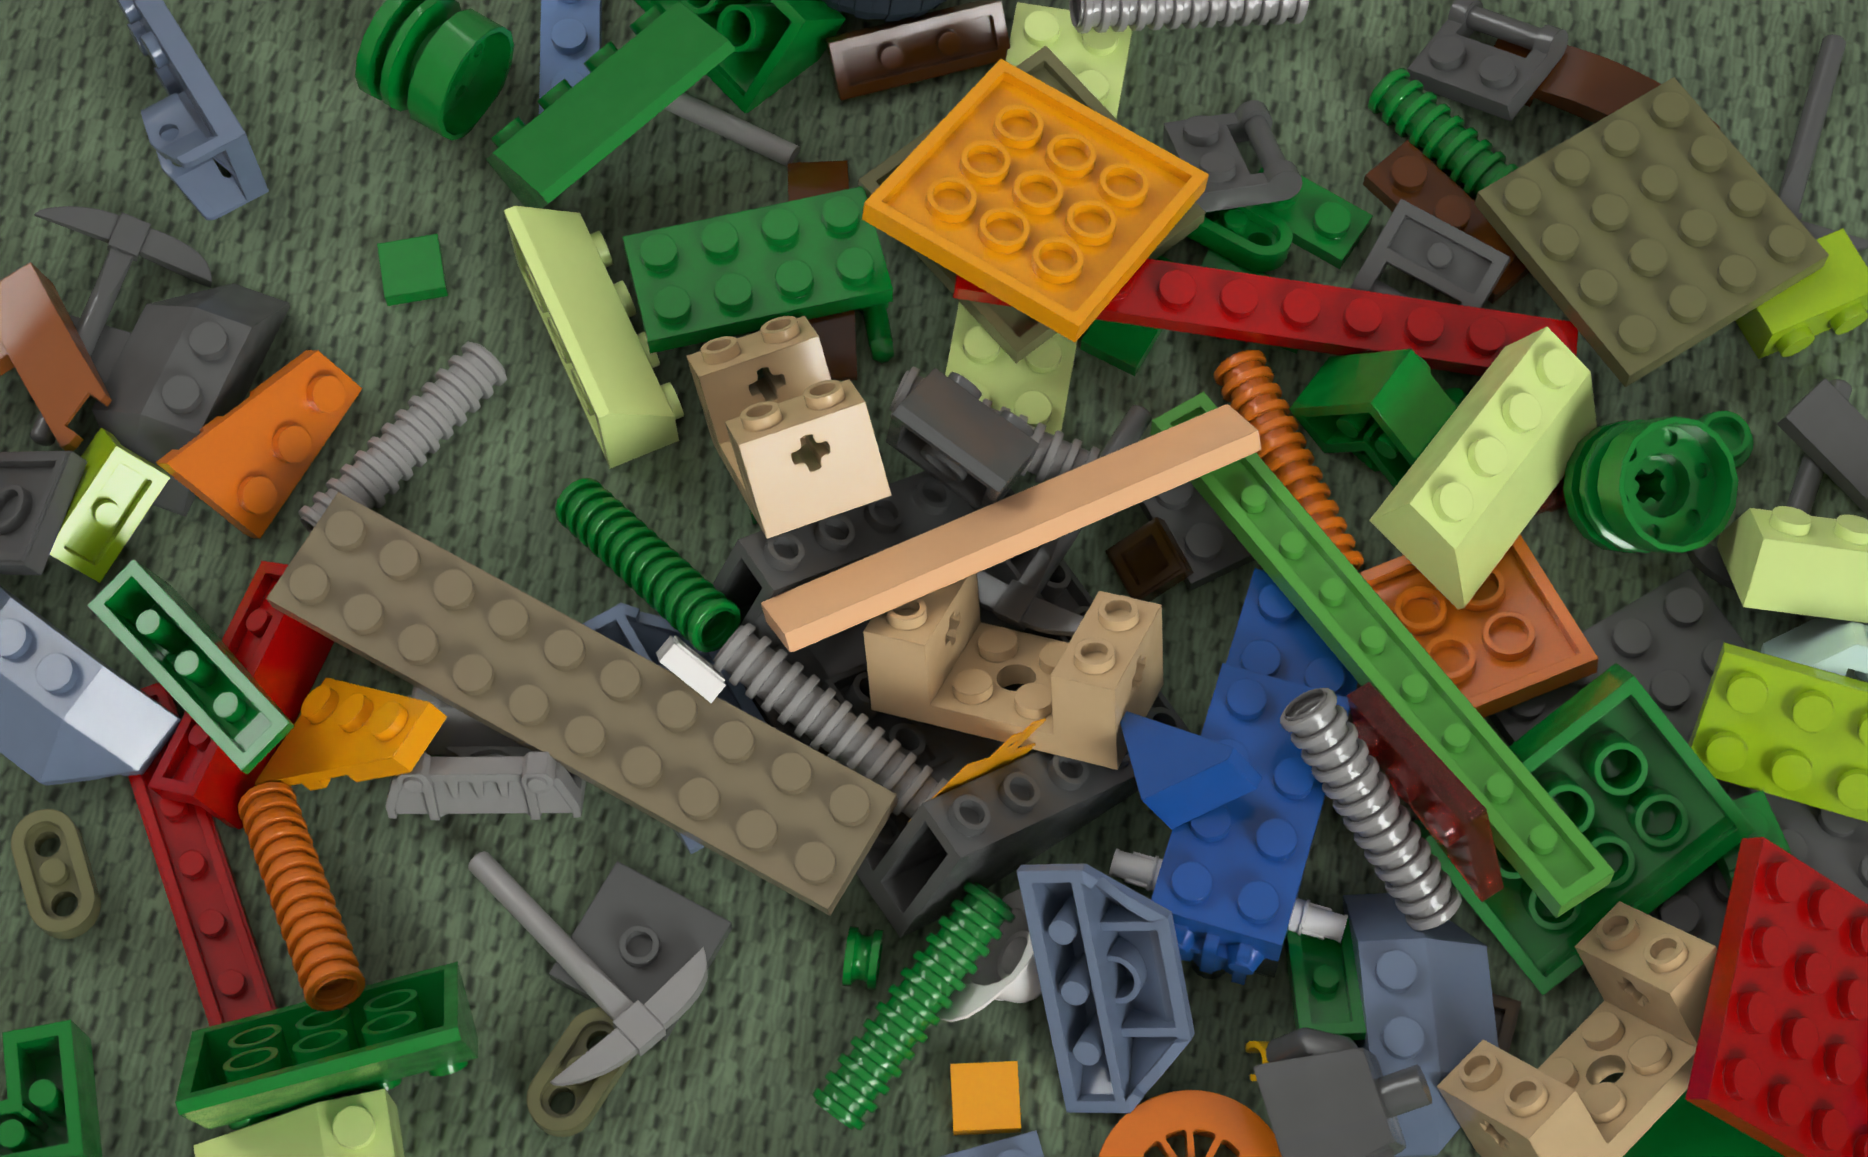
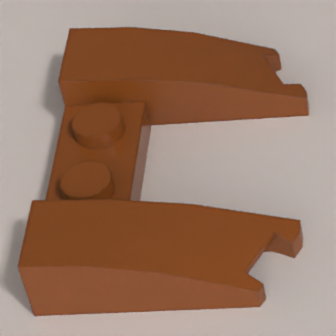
M30 262L0 280V376L14 367L16 368L60 447L65 451H74L84 440L68 426L89 396L97 399L107 407L112 402V399L54 284Z

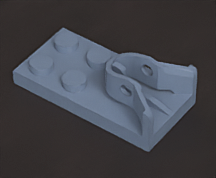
M116 0L129 22L127 26L142 54L144 56L149 55L156 66L154 68L155 73L168 94V97L141 110L149 142L157 152L163 172L176 184L206 220L218 219L269 192L245 131L164 1ZM214 160L226 168L231 177H224Z

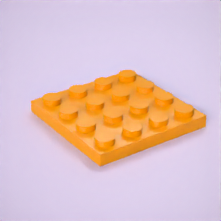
M1000 59L864 202L862 220L1069 340L1076 342L1204 193L1209 174L1005 60Z

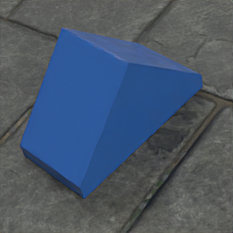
M1126 711L1120 722L1141 800L1171 829L1256 790L1263 778L1232 746Z

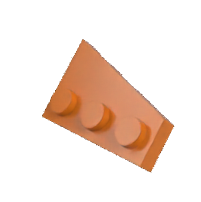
M306 350L250 391V397L226 415L215 417L199 429L201 431L199 435L179 450L172 449L155 463L243 534L251 538L260 539L363 388L319 350Z

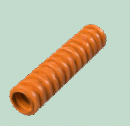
M1245 350L1226 358L1214 371L1213 378L1218 385L1223 386L1221 389L1223 399L1231 402L1230 406L1259 431L1262 449L1256 453L1358 571L1364 563V557L1361 552L1353 551L1356 544L1354 537L1349 533H1344L1347 530V522L1343 517L1336 516L1339 513V506L1336 501L1328 499L1331 495L1329 486L1326 483H1320L1323 473L1319 467L1312 466L1315 457L1312 451L1304 449L1307 440L1302 433L1296 432L1298 430L1296 418L1288 416L1290 413L1289 403L1284 399H1280L1282 397L1280 385L1272 383L1274 381V373L1271 368L1265 366V354L1260 350Z
M282 782L259 784L249 789L241 797L238 803V814L243 821V828L248 836L250 848L254 852L255 862L259 866L260 876L264 880L265 890L270 896V904L275 911L277 923L281 927V934L286 942L288 954L292 958L293 968L298 974V982L303 989L304 999L312 1009L318 1011H334L344 1008L353 1003L362 994L365 988V978L359 969L358 959L353 953L352 943L347 937V930L342 923L340 911L336 907L334 895L330 892V885L324 876V869L319 862L317 850L313 847V839L308 832L307 823L302 817V810L297 803L296 794L289 785Z

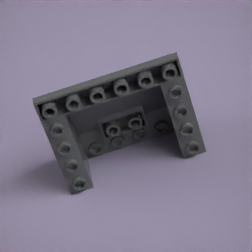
M923 471L890 483L889 488L892 496L768 539L763 531L738 539L713 585L740 610L741 621L739 627L741 625L745 626L747 623L756 627L754 635L759 639L763 636L769 637L772 640L769 647L776 652L779 649H784L788 653L786 660L793 665L795 662H800L804 665L802 670L804 675L808 678L813 674L819 677V687L824 691L829 687L836 691L834 699L841 704L845 700L849 701L853 705L850 711L858 717L864 713L869 717L866 723L873 730L878 726L884 729L885 733L882 737L889 743L894 739L899 741L901 746L898 750L906 756L910 752L914 753L917 756V760L914 763L922 769L929 765L934 770L931 774L938 782L942 778L950 781L965 765L990 757L1005 743L871 710L863 633L871 619L795 652H789L766 622L761 602L978 509L929 473ZM1010 488L1003 499L1014 495V491ZM1041 546L987 568L983 572L1008 585L1012 579L1019 581ZM1064 559L1041 592L1044 601L1081 616H1085L1093 602L1092 597ZM980 607V621L982 623L1070 642L1073 637L1041 633L1027 627L1023 631L999 620L994 613ZM1012 684L1004 687V689L1016 691L1025 684ZM1160 691L1146 718L1191 732ZM757 695L752 699L766 724L810 747L812 739L805 734L801 738L797 737L793 733L796 727L788 721L785 725H782L777 721L780 715L773 708L769 712L762 709L761 705L764 701ZM822 747L817 750L825 756L829 754ZM1031 749L1020 760L922 803L908 824L907 822L910 818L903 812L898 816L891 813L856 874L899 937H904L939 920L942 915L946 916L954 909L950 904L955 898L961 901L966 895L962 887L967 881L973 884L977 882L986 889L1017 870L1020 865L1028 863L1139 791L1129 753L1127 751L1118 770Z

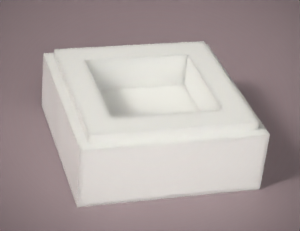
M670 635L656 652L661 664L710 703L714 701L726 686L722 673L715 671L710 662L676 635L674 637Z

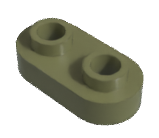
M41 809L26 815L13 831L11 850L29 914L32 920L51 937L72 939L81 936L95 924L101 909L100 895L82 834L74 822L61 811ZM50 838L60 839V848L54 855L49 857L40 856V847L46 840ZM67 897L77 898L78 905L72 914L63 917L57 915V906L61 900Z
M601 1007L585 1010L572 1020L528 1087L526 1101L529 1113L536 1125L549 1135L568 1137L584 1130L593 1120L632 1060L631 1058L615 1070L589 1081L567 1086H555L550 1083L551 1080L589 1051V1044L595 1037L607 1036L614 1030L613 1020ZM561 1092H569L576 1098L573 1109L565 1114H558L551 1109L552 1099Z

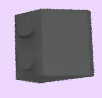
M934 368L893 412L886 443L979 510L1003 499L1033 459L1039 443L1031 438L1034 433L1032 428L1020 417L1007 410H1003L999 415L981 402L979 399L982 393L968 379L955 372H951L947 377Z

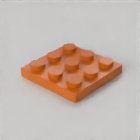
M1521 534L1466 607L1459 610L1404 555L1359 572L1483 718L1597 673V655Z

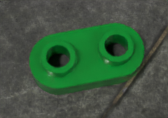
M1259 205L1206 212L1204 222L1187 237L1247 269L1267 272L1275 270L1285 263L1293 234L1290 226L1284 219Z

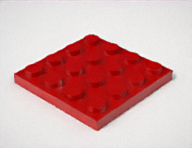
M1765 837L1742 838L1685 1100L1785 1157H1868V904Z

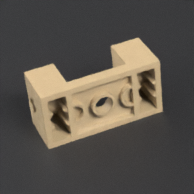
M793 316L774 318L764 323L760 328L761 331L740 338L733 336L715 338L706 342L701 347V351L686 356L713 444L767 539L892 496L866 402L850 379L842 382L831 380L819 335L805 316L799 318ZM763 368L764 378L758 380L757 370Z
M977 573L871 618L863 631L871 710L1001 742H1006L1012 735L1023 732L1032 722L1045 718L1046 721L1020 746L1023 747L1035 743L1036 745L1032 748L1034 750L1118 770L1128 751L1120 724L1124 714L1128 711L1146 717L1164 684L1162 605L1103 591L1097 593L1070 642L982 623L980 621ZM1012 684H1025L1016 691L1004 689V687Z
M1619 901L1575 946L1604 1001L1537 1069L1483 1039L1437 1085V1088L1476 1152L1481 1157H1623L1688 1089L1718 950L1716 946ZM1623 1073L1620 1079L1614 1083H1600L1611 1074Z

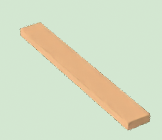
M1225 404L761 602L765 620L788 651L795 652L1252 455L1262 449L1259 431L1229 404Z

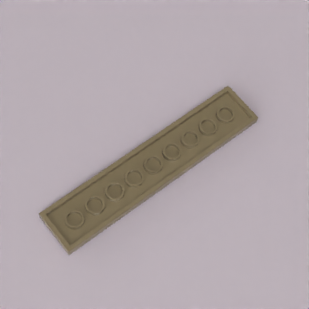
M340 492L336 494L266 598L271 606L529 750L533 752H549L550 756L561 763L567 771L831 916L898 803L896 793L718 697L710 703L667 669Z

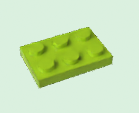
M1724 642L1688 744L1715 779L1757 791L1763 790L1764 793L1868 822V683Z

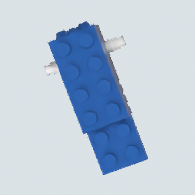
M1254 568L1226 664L1222 663L1201 736L1234 747L1263 778L1256 790L1173 828L1163 859H1160L1159 856L1152 857L1134 851L1131 854L1117 848L1109 871V876L1125 879L1124 882L1146 888V891L1152 890L1151 900L1172 911L1181 961H1190L1197 975L1205 979H1216L1227 972L1232 975L1231 982L1241 985L1245 984L1247 975H1252L1253 973L1275 978L1288 930L1298 933L1297 935L1305 934L1322 940L1325 937L1341 943L1348 915L1332 912L1331 908L1311 903L1308 899L1306 901L1297 898L1326 795L1322 788L1323 782H1319L1313 776L1312 766L1305 763L1302 759V749L1294 746L1291 741L1292 732L1283 729L1280 724V717L1286 706L1296 697L1309 690L1319 688L1333 690L1337 696L1336 705L1342 706L1346 710L1347 716H1349L1358 684L1357 680L1264 570Z

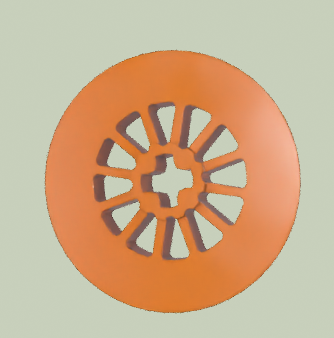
M1203 1090L1172 1091L1140 1103L1131 1113L1123 1116L1114 1126L1098 1156L1144 1157L1153 1147H1158L1164 1157H1177L1166 1139L1182 1135L1185 1139L1186 1157H1195L1193 1135H1201L1213 1140L1205 1157H1214L1221 1145H1225L1237 1157H1282L1274 1132L1260 1116L1232 1098Z

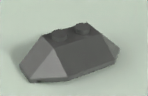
M232 283L146 304L105 383L112 402L107 407L97 400L92 408L99 428L112 433L125 448L160 467L155 463L172 449L179 450L201 433L199 429L215 417L226 415L244 401L290 308V303ZM166 472L170 479L152 505L186 517L196 495Z

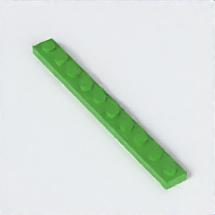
M1203 391L1153 419L1150 435L1153 436L1214 410L1217 406ZM1257 453L1190 481L1555 918L1610 884L1615 873L1611 866Z

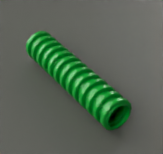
M1399 68L1387 74L1372 91L1368 109L1373 114L1381 112L1383 123L1387 126L1395 124V132L1401 138L1409 136V142L1418 149L1423 148V155L1431 161L1436 160V166L1444 173L1450 172V179L1457 185L1463 183L1465 185L1464 191L1470 197L1477 196L1480 190L1519 168L1515 163L1506 165V156L1501 151L1491 152L1492 144L1487 139L1479 141L1478 131L1473 127L1465 129V121L1459 115L1451 117V109L1447 104L1437 105V96L1433 92L1423 93L1424 86L1419 80L1409 81L1410 73L1405 68Z
M582 478L572 482L562 491L557 499L555 513L557 520L563 527L567 528L574 537L578 538L585 547L589 548L596 557L600 558L607 567L611 568L616 576L621 578L628 587L632 588L640 598H643L663 619H666L686 640H689L694 648L707 653L723 647L739 628L741 621L740 610L731 600H728L698 570L693 569L688 561L681 558L678 552L670 548L663 539L659 538L652 529H649L620 500L615 499L612 493L604 489L597 480Z
M968 881L962 888L966 895L961 901L955 898L951 902L950 906L954 911L949 918L943 915L940 917L938 924L942 928L936 935L933 933L927 935L925 940L929 945L924 952L916 950L913 954V958L917 962L912 969L907 967L902 969L900 975L904 977V980L899 986L892 984L887 991L892 996L885 1004L879 1001L875 1006L879 1014L874 1021L867 1018L862 1024L867 1030L861 1039L858 1036H854L851 1039L850 1044L854 1048L850 1054L841 1053L837 1059L842 1065L836 1073L831 1070L827 1072L825 1079L829 1082L823 1090L817 1087L813 1091L812 1096L816 1099L815 1103L851 1130L854 1128L862 1130L865 1126V1122L861 1119L867 1110L874 1113L878 1108V1105L874 1102L879 1093L884 1096L889 1093L891 1089L886 1084L892 1075L896 1078L902 1075L903 1070L899 1068L900 1064L905 1058L912 1061L916 1053L911 1049L917 1041L922 1044L926 1042L928 1035L924 1031L930 1024L935 1027L939 1024L941 1019L937 1014L942 1007L950 1009L953 1001L949 997L953 991H963L966 984L961 980L967 972L972 975L976 973L978 967L974 963L980 955L984 958L989 955L991 950L987 945L991 939L999 941L1003 936L999 928L1004 921L1011 924L1016 918L1012 913L1013 909L979 883L974 882L973 884Z

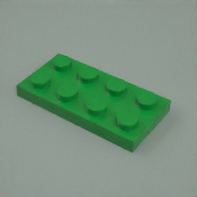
M860 186L622 236L650 354L707 342L719 337L758 331L764 323L778 317L793 316L799 318L805 316L809 320L893 302V287L876 227L862 220L863 206L867 200L865 190Z

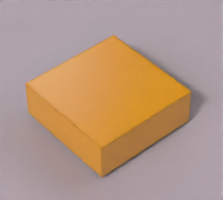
M1018 1061L950 1064L953 1136L1021 1133Z

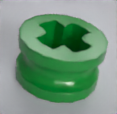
M850 926L844 957L842 986L851 987L853 982L861 980L866 983L867 989L876 990L884 930L875 929L873 934L863 935L859 931V927Z

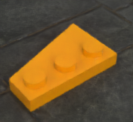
M326 677L322 684L313 689L305 698L301 707V715L294 724L295 727L286 735L259 775L255 785L267 782H282L291 787L292 785L302 784L312 791L327 788L331 778L348 775L355 782L410 773L447 716L428 701Z

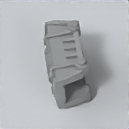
M413 685L412 695L407 697L430 702L445 714L447 718L410 773L391 776L385 805L388 818L397 819L398 814H429L430 820H440V817L446 814L526 813L531 817V820H541L542 813H573V818L581 817L586 787L584 779L567 771L561 763L550 756L549 752H533ZM430 755H441L443 757H431Z

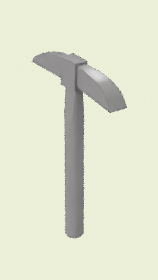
M479 852L470 860L468 865L469 871L613 1020L614 1030L551 1080L550 1083L552 1085L567 1086L589 1081L615 1070L637 1054L641 1057L666 1036L665 1030L675 1023L702 993L708 979V966L704 947L644 1005L639 1000L633 1003L488 852Z

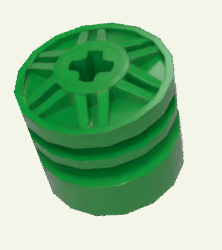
M386 0L374 15L363 36L356 58L355 78L360 90L380 101L383 100L386 105L400 112L408 109L411 119L453 141L466 136L500 94L512 64L514 51L512 33L471 8L461 11L460 3L456 0Z
M1672 416L1648 420L1616 421L1593 429L1577 443L1566 464L1563 493L1569 517L1581 535L1602 550L1621 553H1684L1706 546L1725 529L1736 507L1739 480L1733 455L1717 432L1699 420Z

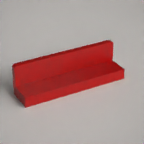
M261 561L221 641L294 724L334 641L271 606L266 598L288 567V564ZM185 711L147 787L164 799L201 806L228 827L241 829L243 828V821L238 814V803L249 789L256 786V780L284 738L247 775L238 768Z

